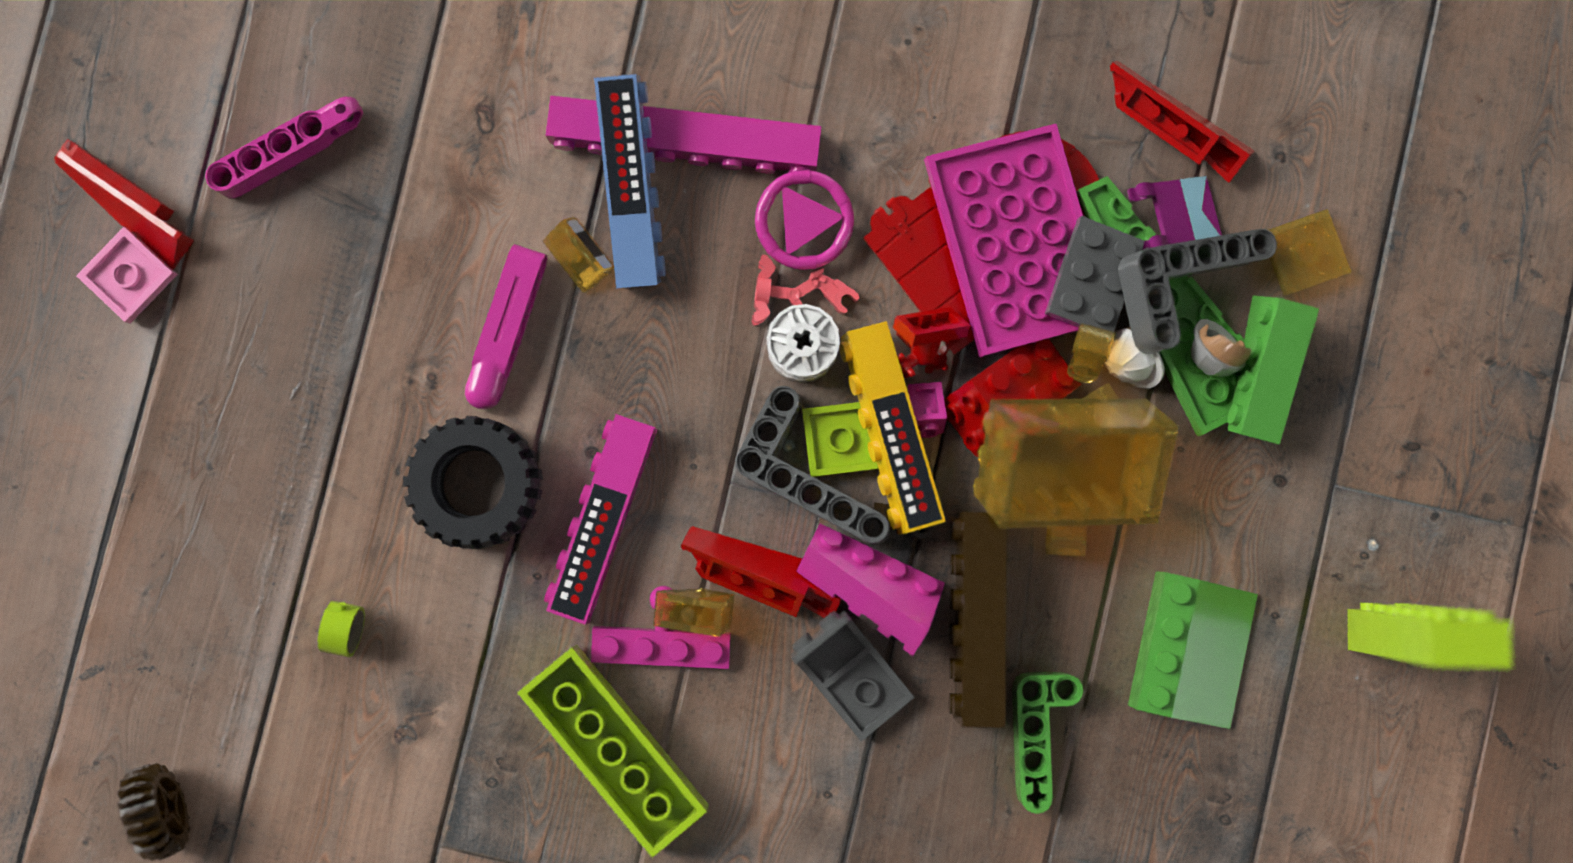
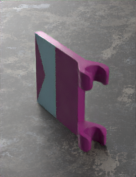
M1207 176L1155 183L1142 182L1137 184L1135 188L1127 190L1130 202L1152 198L1161 235H1155L1150 237L1149 240H1144L1142 250L1222 235Z

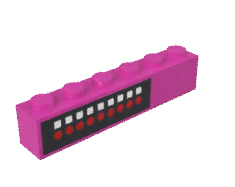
M615 414L613 421L608 419L602 434V439L606 440L602 453L596 452L591 464L590 471L595 472L591 485L585 484L580 495L579 504H582L583 508L579 518L573 517L568 529L567 536L572 537L568 550L562 549L557 560L556 569L560 570L556 583L551 582L545 594L544 602L549 603L546 609L547 612L584 625L590 623L657 433L655 427Z

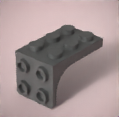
M834 610L819 622L821 630L812 637L807 632L792 645L794 652L791 654V660L804 671L862 742L915 697L845 611L838 615Z

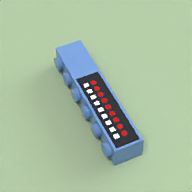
M637 74L594 78L616 288L658 285L661 283V276H666L664 256H658L657 242H662V228L660 221L655 222L654 208L659 207L657 187H651L650 173H655V159L653 152H648L646 138H652L650 117H644L643 103H648L646 82H641L640 76Z

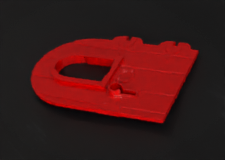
M1019 131V132H1015V133L1003 135V136H1001V137L1008 136V135H1012V134H1016V133H1020V132H1024V131ZM1061 139L1075 190L1077 191L1098 181V175L1089 160L1075 146ZM929 187L913 200L901 195L895 198L892 197L886 202V206L893 213L888 215L881 206L876 209L870 219L872 231L863 237L864 241L876 254L919 312L951 307L970 324L932 187ZM971 326L967 337L943 341L953 356L974 340Z

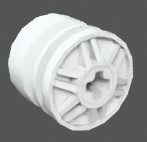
M808 304L793 305L781 311L770 324L767 335L768 355L773 367L786 379L799 383L815 381L824 376L833 366L840 345L839 331L832 317L821 308ZM806 334L809 336V343L812 346H804L800 350L797 348V341L794 338H802Z

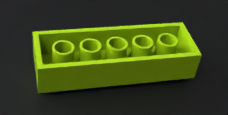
M1360 602V609H1347L1348 650L1431 667L1512 668L1511 621L1495 619V612L1416 605L1412 603L1382 604Z
M578 645L571 647L517 692L652 858L707 812L709 806L707 801Z

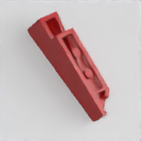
M1115 61L1111 63L1110 71L1113 73L1116 107L1200 165L1205 160L1224 180L1230 183L1255 152L1121 62Z
M67 139L54 157L55 163L122 227L130 229L174 270L195 241L168 223V220L175 211L73 141Z
M694 526L690 527L681 544L682 550L691 552L696 559L695 569L701 578L791 616L797 617L802 605L825 618L831 612L837 610L841 601L839 596L832 598L797 572L802 558Z

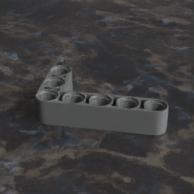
M1262 228L1151 247L1123 257L1118 266V273L1136 348L1144 354H1151L1171 349L1179 342L1180 328L1169 279L1245 266L1268 259L1275 254L1277 249V241L1272 232Z
M779 386L773 389L737 453L735 464L738 472L754 483L866 543L877 545L885 542L890 533V525L885 516L777 458L801 413L802 401L797 392L791 387ZM783 396H792L794 398L793 407L788 411H779L777 409L778 400ZM769 425L776 426L778 430L776 438L770 442L762 441L761 432L764 427ZM752 455L760 456L761 465L759 469L755 472H747L745 469L746 459ZM781 471H788L791 474V482L785 488H777L774 484L775 476ZM818 487L822 491L821 500L814 505L806 504L804 494L807 489ZM841 503H848L852 506V516L846 521H839L834 516L835 508ZM871 519H877L883 523V532L875 538L868 537L864 530L865 524Z

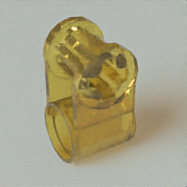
M1081 323L1072 349L1074 354L1067 369L1069 377L1082 383L1096 381L1104 363L1108 361L1116 332Z

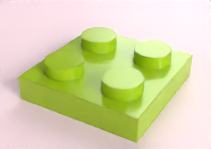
M859 402L802 409L810 476L818 477L879 469L877 462H873L869 455L868 442L871 441L867 428L863 429L859 421L858 409L861 408Z

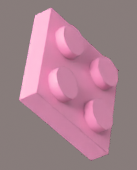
M123 227L76 276L124 322L131 324L178 274L130 229Z

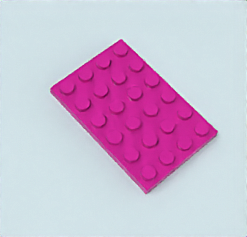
M1057 123L926 156L924 162L979 357L1083 330L1045 314L1076 221L1079 217L1083 216Z

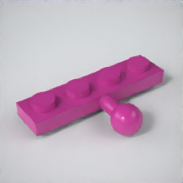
M668 586L656 587L650 594V605L656 611L655 629L594 626L592 628L591 662L729 669L731 632L669 629V614L676 606L677 596L675 591Z

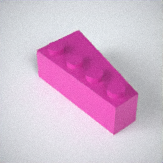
M819 523L797 569L799 574L832 598L839 596L846 601L849 610L858 617L864 614L879 625L877 630L884 636L889 638L892 635L905 644L902 649L912 656L929 630L945 585L944 582Z

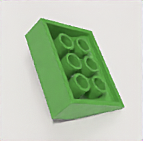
M1156 571L1128 706L1136 710L1170 718L1230 729L1258 594L1168 572Z

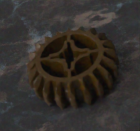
M159 763L147 764L126 773L124 779L120 780V789L117 793L120 802L117 804V807L120 809L121 816L119 819L122 820L124 826L123 832H126L128 836V843L133 844L135 853L140 854L144 860L154 861L169 858L184 850L185 844L188 843V833H190L191 829L188 824L190 816L187 812L184 794L180 789V783L176 782L174 773L172 771L169 772L165 765L161 766Z

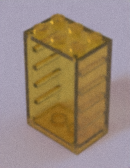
M1148 399L990 400L989 412L984 416L985 438L984 444L979 448L980 469L979 476L974 480V495L1000 528L1156 524L1159 522L1179 426Z

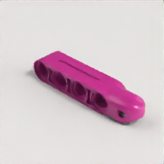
M341 97L316 111L303 112L212 163L206 170V182L210 188L227 198L240 197L326 149L335 139L355 129L362 119L363 109L355 98ZM351 115H354V119L351 122L346 121ZM316 124H322L320 133L310 136L311 128ZM291 140V148L287 152L281 153L282 144L285 141ZM257 157H262L261 165L257 169L251 170L252 161ZM231 173L232 179L230 183L222 187L223 177Z
M513 244L508 253L473 356L472 369L465 386L466 400L477 409H490L497 405L502 397L546 269L547 254Z

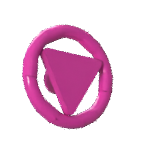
M799 170L778 177L763 191L756 207L755 228L759 242L767 254L774 260L793 269H816L829 264L846 249L853 233L854 212L850 198L842 186L834 179L820 172ZM813 183L830 192L840 207L841 214L787 187L793 184ZM780 191H782L786 252L779 248V245L769 232L767 223L768 212ZM842 219L841 228L833 245L826 251L812 256L797 257L791 255Z

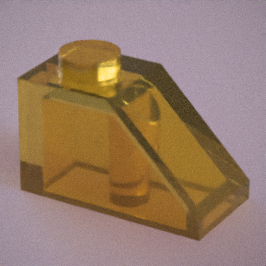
M702 588L658 590L655 599L653 626L720 637L731 628L734 594Z

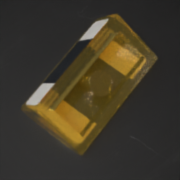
M576 217L563 219L542 240L582 293H586L614 270L612 262Z

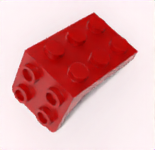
M1049 339L1016 347L946 397L944 402L947 420L962 437L965 446L976 457H981L1014 436L1082 384Z

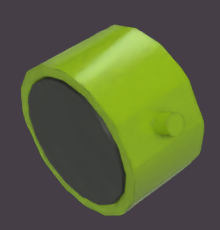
M331 601L324 611L319 627L317 640L319 651L348 658L352 657L359 645L363 632L364 608L345 602Z

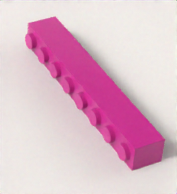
M550 95L545 136L550 144H554V148L563 151H573L574 147L587 148V151L590 153L602 155L596 100ZM643 106L644 117H650L652 138H646L648 152H653L655 160L674 162L675 158L687 159L689 164L696 166H708V162L722 163L723 168L730 170H741L742 166L756 167L755 171L765 174H773L776 170L789 172L799 170L817 171L821 126Z

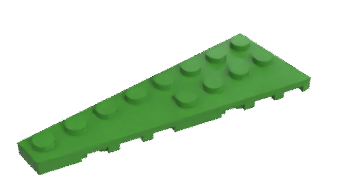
M1108 176L1076 191L1079 204L1086 218L1141 240H1149L1150 237L1156 235L1150 226L1146 227L1132 211L1131 207L1133 206ZM1186 276L1169 279L1180 328V339L1175 347L1159 351V354L1164 364V372L1198 437L1228 422V412L1233 403L1238 371L1228 376L1207 375L1201 369H1198L1191 357V348L1195 338L1194 328L1199 320L1208 319L1226 329L1236 342L1240 340L1244 342V338L1239 333L1235 334L1221 317L1223 313L1193 277Z

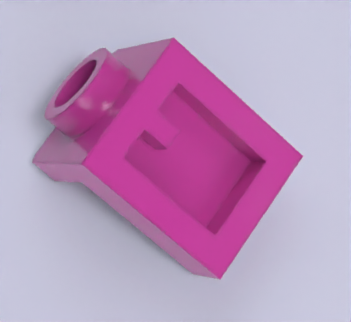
M942 383L907 384L908 395L921 437L932 438L944 433L947 415Z

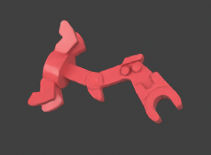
M763 254L758 266L761 272L757 276L754 301L756 312L752 316V325H759L771 314L767 306L770 297L789 300L791 305H802L801 297L815 289H819L835 310L842 315H845L848 310L841 304V298L847 296L856 302L860 297L855 290L845 285L839 279L833 280L824 275V268L811 272L809 279L795 288L771 285L772 279L770 277L775 272L776 266L767 255Z

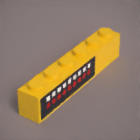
M887 321L846 332L840 337L842 342L839 345V352L843 362H848L851 372V375L848 377L850 390L854 396H858L861 407L858 409L859 421L863 429L867 428L871 442H868V451L871 460L877 462L879 468L878 486L882 495H886L890 509L887 510V516L891 527L896 529L898 535L946 522Z

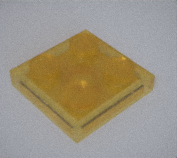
M1328 209L1268 229L1277 241L1276 252L1269 259L1283 296L1352 272Z

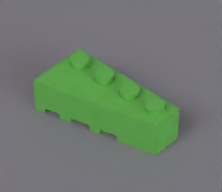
M1252 296L1244 338L1245 348H1249L1252 351L1246 360L1245 367L1238 371L1233 403L1228 412V431L1280 444L1319 308L1283 298Z

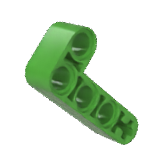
M1066 672L1023 673L1017 676L1012 684L1016 795L1024 808L1035 814L1048 810L1053 799L1049 707L1072 706L1078 703L1083 696L1082 683L1078 678ZM1062 680H1069L1072 684L1070 695L1064 698L1059 697L1057 694L1058 684ZM1028 681H1035L1038 686L1037 694L1033 698H1024L1022 695L1023 685ZM1030 716H1037L1039 719L1038 729L1034 733H1025L1023 729L1024 721ZM1033 751L1039 752L1041 756L1040 763L1034 768H1027L1025 766L1027 754ZM1028 777L1034 778L1035 788L1041 793V795L1035 797V802H1032L1027 797V795L1033 793V782Z

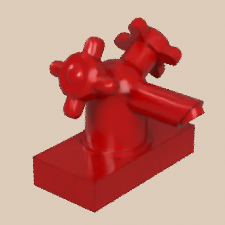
M951 307L896 316L893 328L897 331L896 336L911 349V353L906 357L903 353L897 354L903 377H914L916 373L912 368L917 365L926 366L925 373L931 374L934 369L947 371L949 367L946 364V354L949 348L943 345L939 350L941 342L967 337L971 325Z

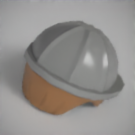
M1208 319L1199 320L1194 328L1195 338L1191 348V357L1198 369H1201L1207 375L1228 376L1245 367L1246 360L1249 358L1252 350L1245 348L1243 341L1236 342L1226 329Z

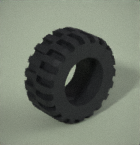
M466 416L463 419L455 417L446 420V424L443 426L435 425L428 430L429 436L425 440L420 438L414 445V448L417 449L414 457L408 456L405 464L410 469L408 476H403V487H408L409 493L404 499L406 506L412 507L414 511L411 517L417 525L424 526L426 529L425 533L432 539H439L442 541V544L462 549L489 548L509 541L511 536L519 534L526 528L525 523L529 518L533 519L537 511L535 509L536 502L541 500L543 491L539 489L540 480H543L542 470L538 469L536 463L538 461L537 455L527 445L528 441L522 435L517 434L512 428L489 418ZM467 451H483L493 456L502 466L505 477L504 491L498 504L489 512L477 516H469L456 511L449 504L444 491V478L449 465L457 456Z

